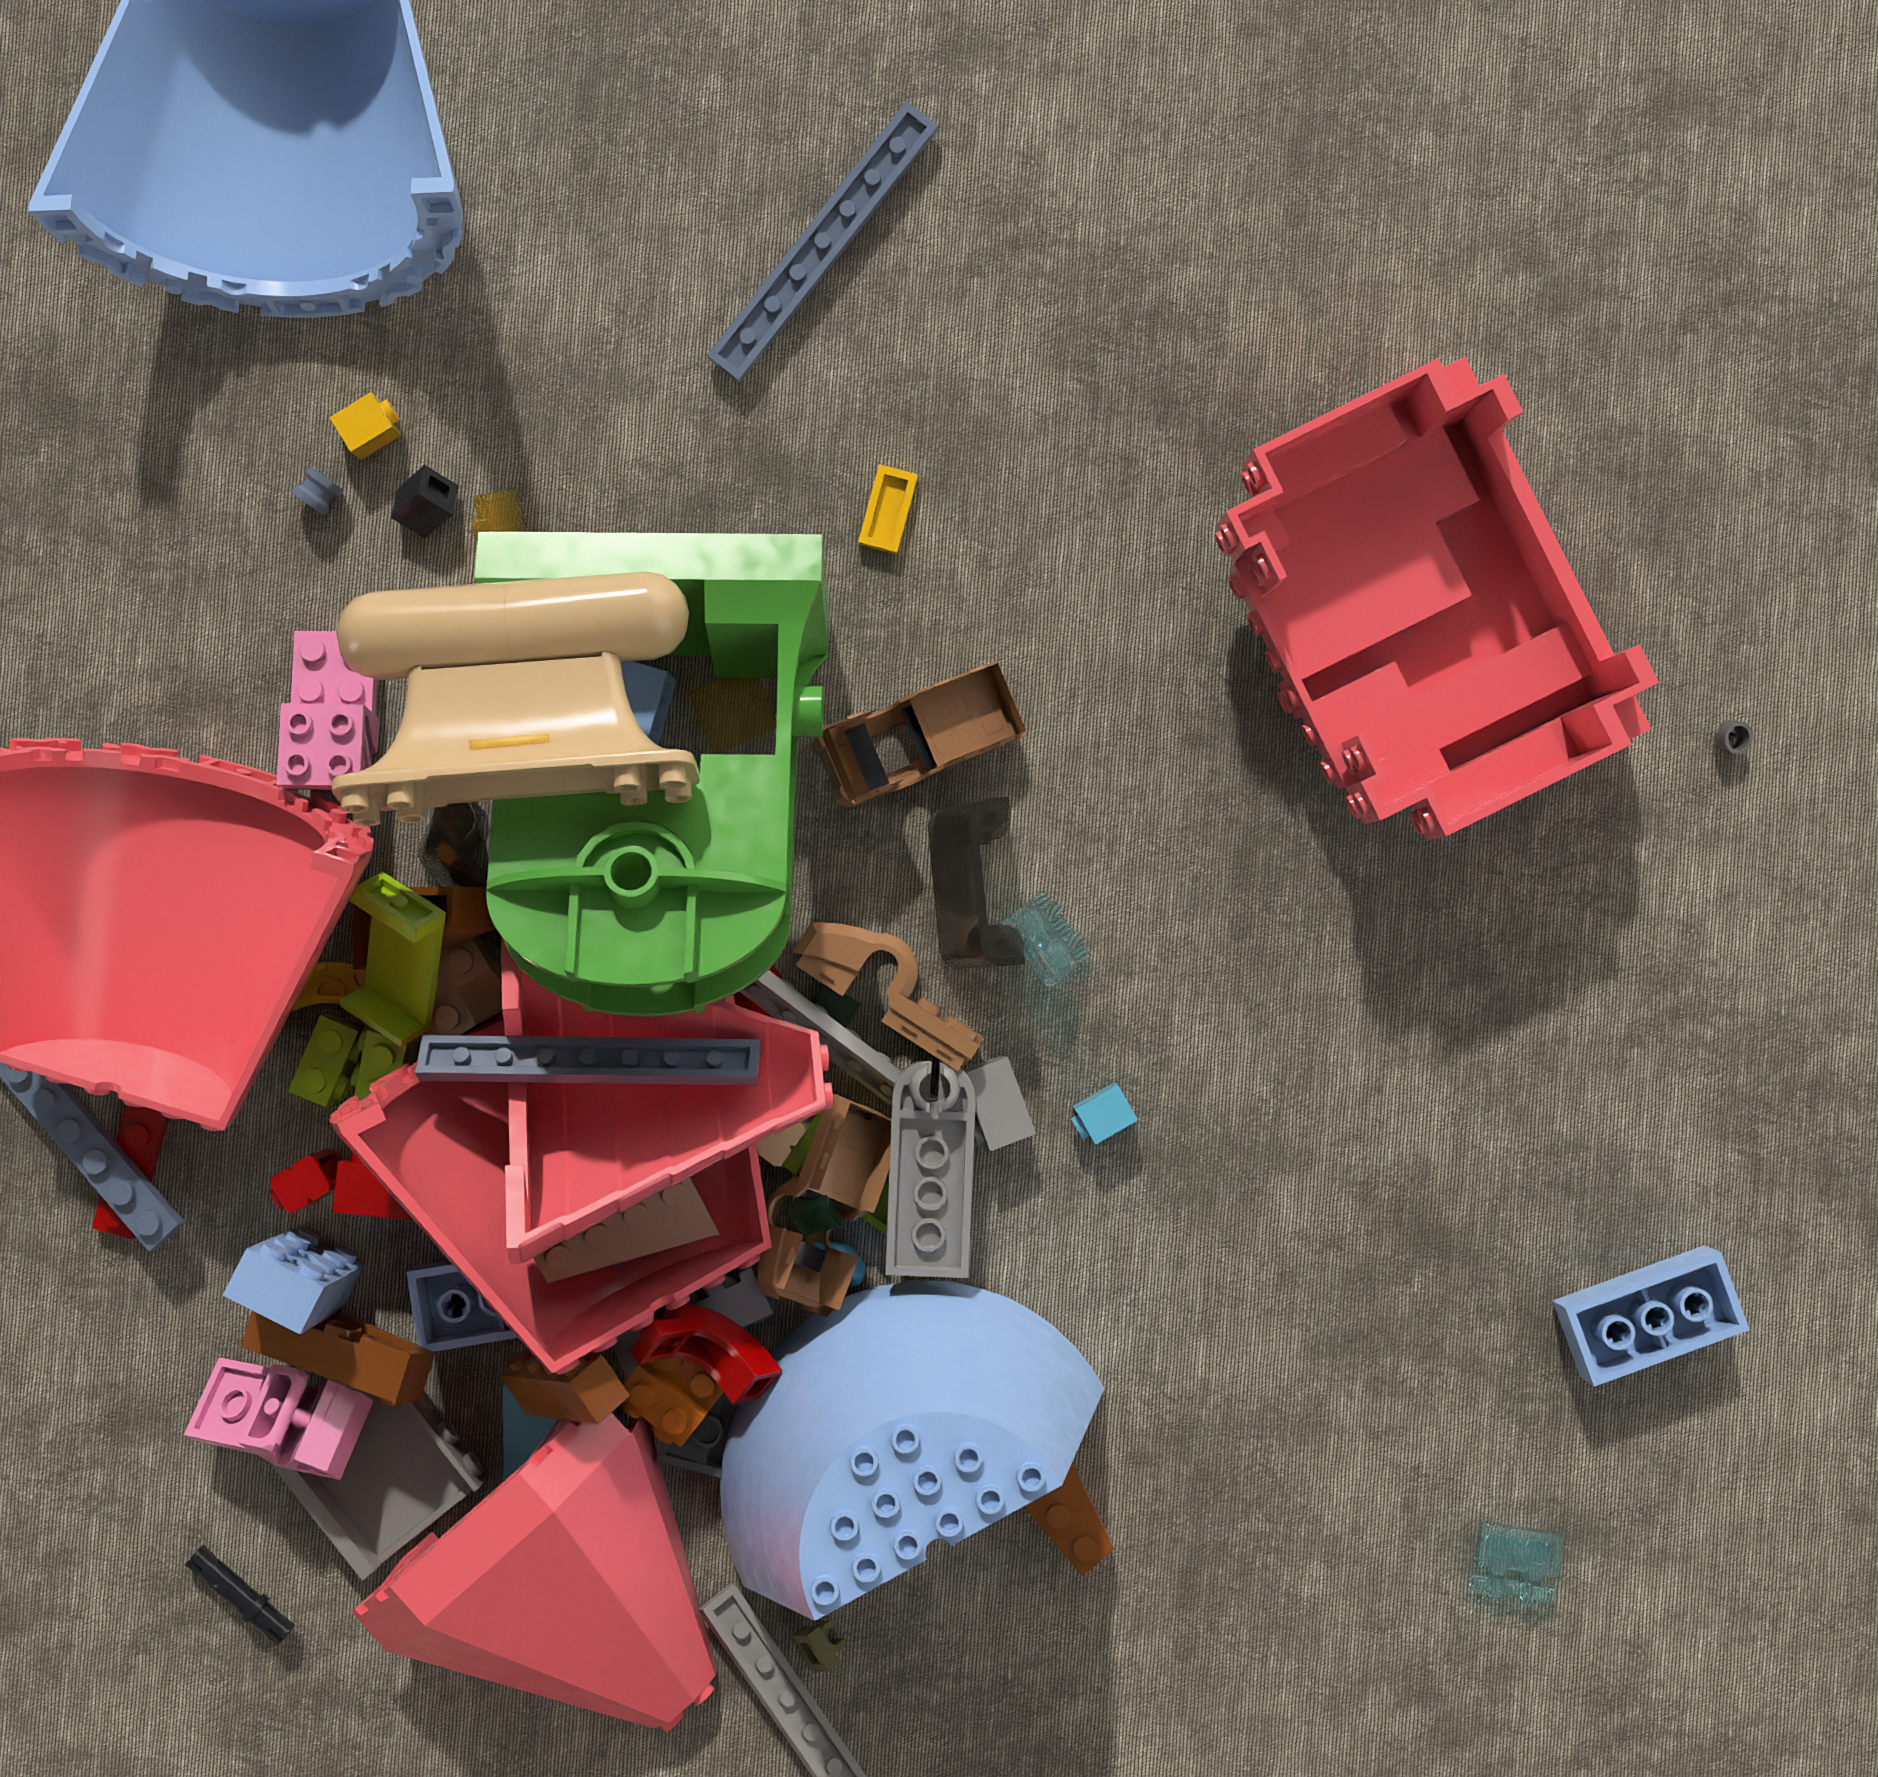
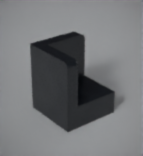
M424 464L398 488L391 519L418 535L427 537L453 514L458 485Z

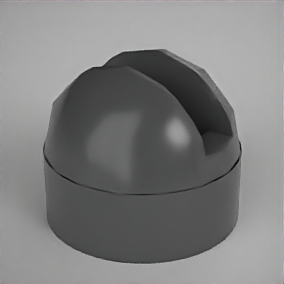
M1731 720L1724 722L1715 733V742L1718 747L1725 752L1733 754L1744 753L1748 750L1753 740V732L1750 726L1740 721ZM1729 735L1737 739L1735 744L1728 739Z

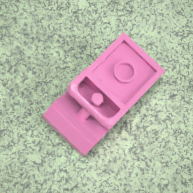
M294 631L291 703H281L276 785L282 789L332 790V780L336 776L359 772L371 767L370 756L377 752L379 740V718L376 716L377 679L364 677L348 667L340 655L336 631Z
M219 1357L184 1435L194 1441L257 1454L278 1467L341 1480L373 1400L361 1392L351 1390L329 1379L324 1384H320L319 1388L312 1387L307 1384L309 1375H306V1372L297 1368L272 1364L270 1368Z

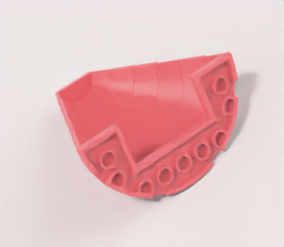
M501 937L502 1011L506 1036L760 1039L762 1047L758 1085L508 1082L510 1165H505L506 1240L510 1264H523L561 1241H568L616 1213L621 1214L669 1186L674 1187L721 1159L725 1161L772 1133L776 1135L825 1109L833 1108L832 1084L824 1083L823 1071L829 1070L828 1046L820 1045L818 1031L769 1017L723 1000L707 1004L705 1012L701 1014L691 1011L665 1016L642 1017L608 1014L594 1010L593 1013H588L583 1010L580 1004L551 993L529 978L517 966Z

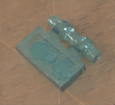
M1043 890L1000 923L1046 987L1050 989L1075 970L1078 965L1090 958L1091 954L1083 945L1085 939L1080 932H1074L1061 915L1063 912L1061 906L1057 901L1053 903Z
M1480 1520L1474 1562L1477 1565L1489 1567V1571L1486 1576L1471 1574L1469 1580L1470 1590L1484 1592L1486 1597L1500 1599L1501 1595L1521 1598V1602L1536 1605L1538 1601L1552 1603L1554 1600V1587L1541 1585L1542 1576L1559 1577L1565 1537L1561 1533ZM1505 1571L1525 1573V1578L1522 1582L1504 1579Z

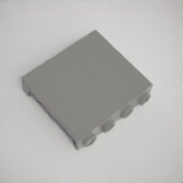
M423 1391L420 1401L402 1402L401 1407L382 1404L377 1401L378 1396L361 1392L373 1400V1403L341 1480L278 1467L270 1463L362 1581L372 1574L381 1563L469 1493L475 1492L487 1479L483 1474L485 1469L479 1458L472 1452L467 1454L458 1442L459 1435L456 1429L447 1420L441 1421L432 1409L434 1408L432 1399L425 1391Z

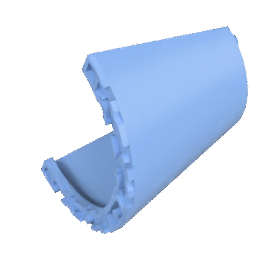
M121 0L33 193L28 212L58 241L65 243L68 237L79 245V256L91 263L105 266L111 274L140 287L145 284L147 279L166 286V291L171 294H181V301L196 305H213L224 311L239 313V305L242 304L261 307L260 316L286 318L340 316L365 312L366 302L380 299L379 304L381 307L395 303V299L398 297H410L421 291L423 280L434 272L442 274L454 259L455 248L459 247L461 242L463 211L411 1Z
M906 1280L901 1283L878 1285L844 1297L841 1309H834L827 1317L814 1313L788 1333L783 1341L770 1352L782 1369V1372L760 1398L742 1402L740 1406H737L729 1427L722 1459L723 1473L722 1478H720L721 1513L731 1558L743 1586L814 1621L822 1618L927 1560L925 1551L927 1545L932 1540L944 1539L952 1546L1062 1486L1105 1388L1082 1354L1054 1325L1009 1297L958 1282Z

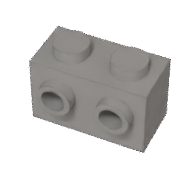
M1001 1055L964 1069L973 1083L976 1095L974 1130L976 1145L983 1143L984 1148L991 1152L1036 1134L1007 1056Z

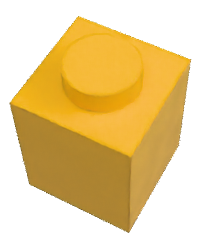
M372 392L329 417L349 451L360 460L402 436L395 423L400 421V418L388 399L381 402Z

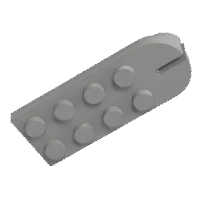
M931 1059L921 1060L905 1068L898 1076L893 1088L885 1275L968 1278L976 1106L975 1089L969 1075L961 1067L957 1071L940 1060L938 1097L930 1096L932 1062Z

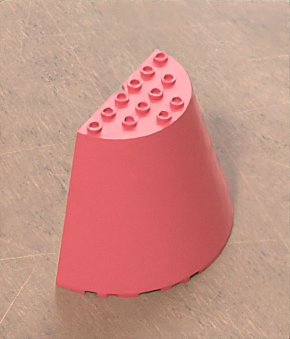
M11 738L9 749L0 747V1062L7 1064V1067L14 1071H31L44 1075L48 1081L53 1083H70L83 1087L85 1092L92 1095H107L110 1091H114L119 1094L118 1099H122V1102L128 1106L148 1107L161 1111L164 1117L170 1119H187L200 1123L203 1129L209 1131H224L236 1119L370 860L374 845V839L371 838L372 831L369 826L353 824L347 818L348 813L341 810V803L326 798L325 794L312 790L309 798L298 793V789H282L276 785V774L204 755H200L199 763L188 761L189 758H178L179 750L150 748L132 743L120 742V746L112 743H103L102 749H81L82 741L80 739L44 738L36 740Z
M733 995L721 999L735 1005ZM503 1015L460 1036H506ZM408 1062L369 1084L368 1089L371 1094L360 1101L357 1095L343 1102L338 1107V1110L330 1115L331 1119L329 1121L337 1135L546 1370L551 1373L555 1372L557 1375L574 1369L580 1364L578 1358L592 1350L594 1353L612 1347L617 1343L616 1337L629 1329L630 1331H637L648 1326L654 1321L653 1315L658 1308L665 1305L667 1310L676 1309L686 1304L690 1300L689 1294L701 1287L705 1290L722 1283L726 1279L724 1274L734 1268L744 1269L757 1263L761 1259L759 1254L772 1247L755 1143L725 1161L721 1159L690 1177L719 1235L631 1259L617 1271L610 1265L547 1283L534 1258L523 1264H510L508 1259L505 1165H510L508 1082L419 1081L415 1073L417 1062L412 1066Z

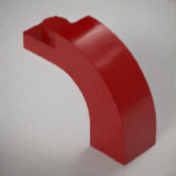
M684 1304L676 1309L667 1310L660 1319H655L651 1324L644 1327L640 1332V1339L630 1350L639 1364L667 1358H680L696 1364L714 1378L732 1404L760 1398L782 1372V1369L767 1349L747 1330L716 1311L692 1304Z

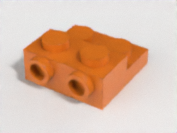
M667 1358L638 1365L623 1385L630 1396L620 1406L630 1417L640 1418L642 1416L654 1426V1435L665 1444H673L675 1442L681 1447L724 1391L710 1374L696 1364L680 1358Z

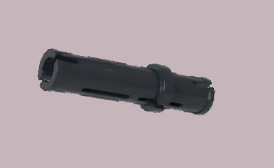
M202 1545L191 1556V1560L185 1564L187 1568L203 1579L223 1599L235 1607L243 1615L241 1619L246 1624L251 1622L274 1642L276 1646L295 1627L293 1622L283 1616L268 1602L270 1598L265 1593L260 1595L255 1589L251 1588L205 1545Z

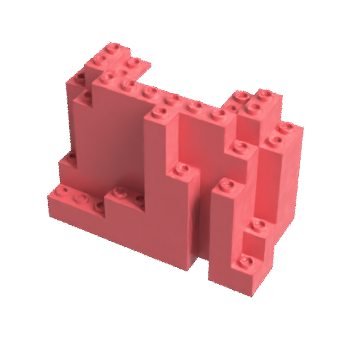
M1466 357L1445 367L1442 366L1439 358L1253 449L1242 466L1244 472L1240 476L1247 493L1251 497L1256 496L1227 510L1216 525L1218 532L1214 533L1221 553L1224 556L1230 554L1234 562L1229 569L1232 576L1227 578L1229 586L1237 600L1244 599L1250 613L1246 614L1247 622L1256 637L1261 635L1268 648L1264 654L1269 667L1275 674L1280 672L1283 678L1278 683L1281 690L1277 692L1278 701L1287 715L1292 713L1295 720L1303 718L1305 724L1301 725L1303 735L1311 748L1317 746L1324 760L1319 765L1327 782L1330 785L1335 783L1338 790L1346 787L1349 796L1345 797L1346 804L1356 820L1361 818L1364 825L1381 821L1411 806L1413 811L1409 813L1410 820L1418 834L1422 835L1425 833L1428 840L1446 837L1632 745L1630 739L1651 730L1635 694L1659 683L1640 644L1619 653H1613L1503 433V430L1523 413L1505 374L1479 385Z

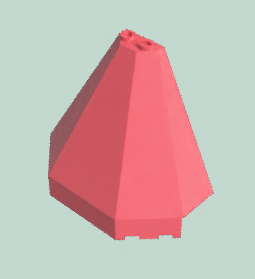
M612 1412L599 1424L562 1419L556 1421L530 1458L440 1538L433 1532L429 1533L401 1558L384 1582L351 1611L380 1643L384 1651L653 1729L661 1727L665 1732L670 1731L678 1724L684 1716L682 1711L692 1702L698 1706L714 1690L710 1681L716 1675V1663L703 1617L698 1611L700 1605L661 1463L656 1462L658 1453L650 1423L642 1416L634 1418L625 1427Z

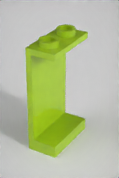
M382 871L356 885L351 895L350 902L370 914L372 919L364 985L341 998L340 1006L402 1047L431 1028L446 912Z

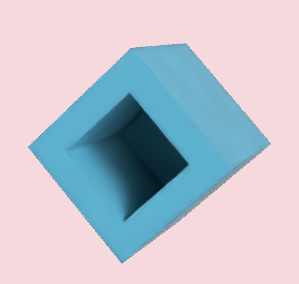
M1115 1082L1073 1105L1078 1115L1071 1118L1082 1139L1084 1140L1090 1136L1095 1145L1138 1121L1124 1094Z

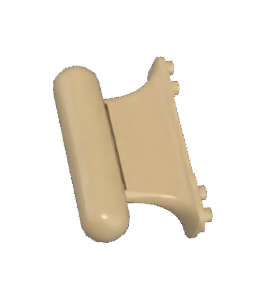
M640 571L374 591L353 598L340 613L336 636L340 655L349 668L364 677L378 680L408 678V690L400 728L386 754L365 770L339 775L332 780V794L341 803V810L353 813V824L375 826L381 823L380 811L397 810L398 821L418 823L425 820V808L445 807L450 803L605 792L606 794L620 793V803L622 805L640 806L647 803V791L665 790V800L667 802L682 803L690 801L692 799L691 787L697 785L700 781V773L694 755L686 750L662 748L646 736L631 710L625 691L621 662L654 660L671 654L684 639L688 625L689 609L686 597L677 584L664 574Z

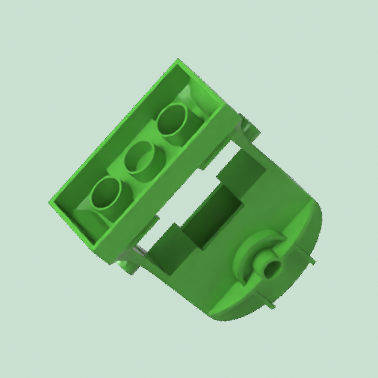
M478 532L474 574L476 584L640 571L664 574L677 584L686 597L689 609L685 637L676 649L666 656H712L716 678H777L775 755L701 754L700 781L697 785L691 787L692 799L690 801L682 803L667 802L665 800V790L647 791V803L640 806L622 805L620 803V793L606 794L605 792L493 801L486 888L487 906L494 926L503 938L508 952L517 966L541 987L568 1001L580 1004L583 1010L588 1013H593L594 1010L608 1014L642 1017L665 1016L696 1011V1014L704 1013L707 1004L714 1003L739 992L766 973L780 957L790 934L798 737H823L824 728L823 686H809L810 680L817 668L829 657L830 611L823 534Z

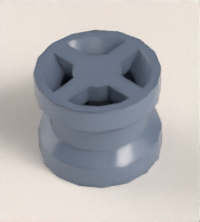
M309 466L305 472L306 479L301 485H295L291 492L316 511L326 516L330 511L329 503L333 498L340 497L344 490Z

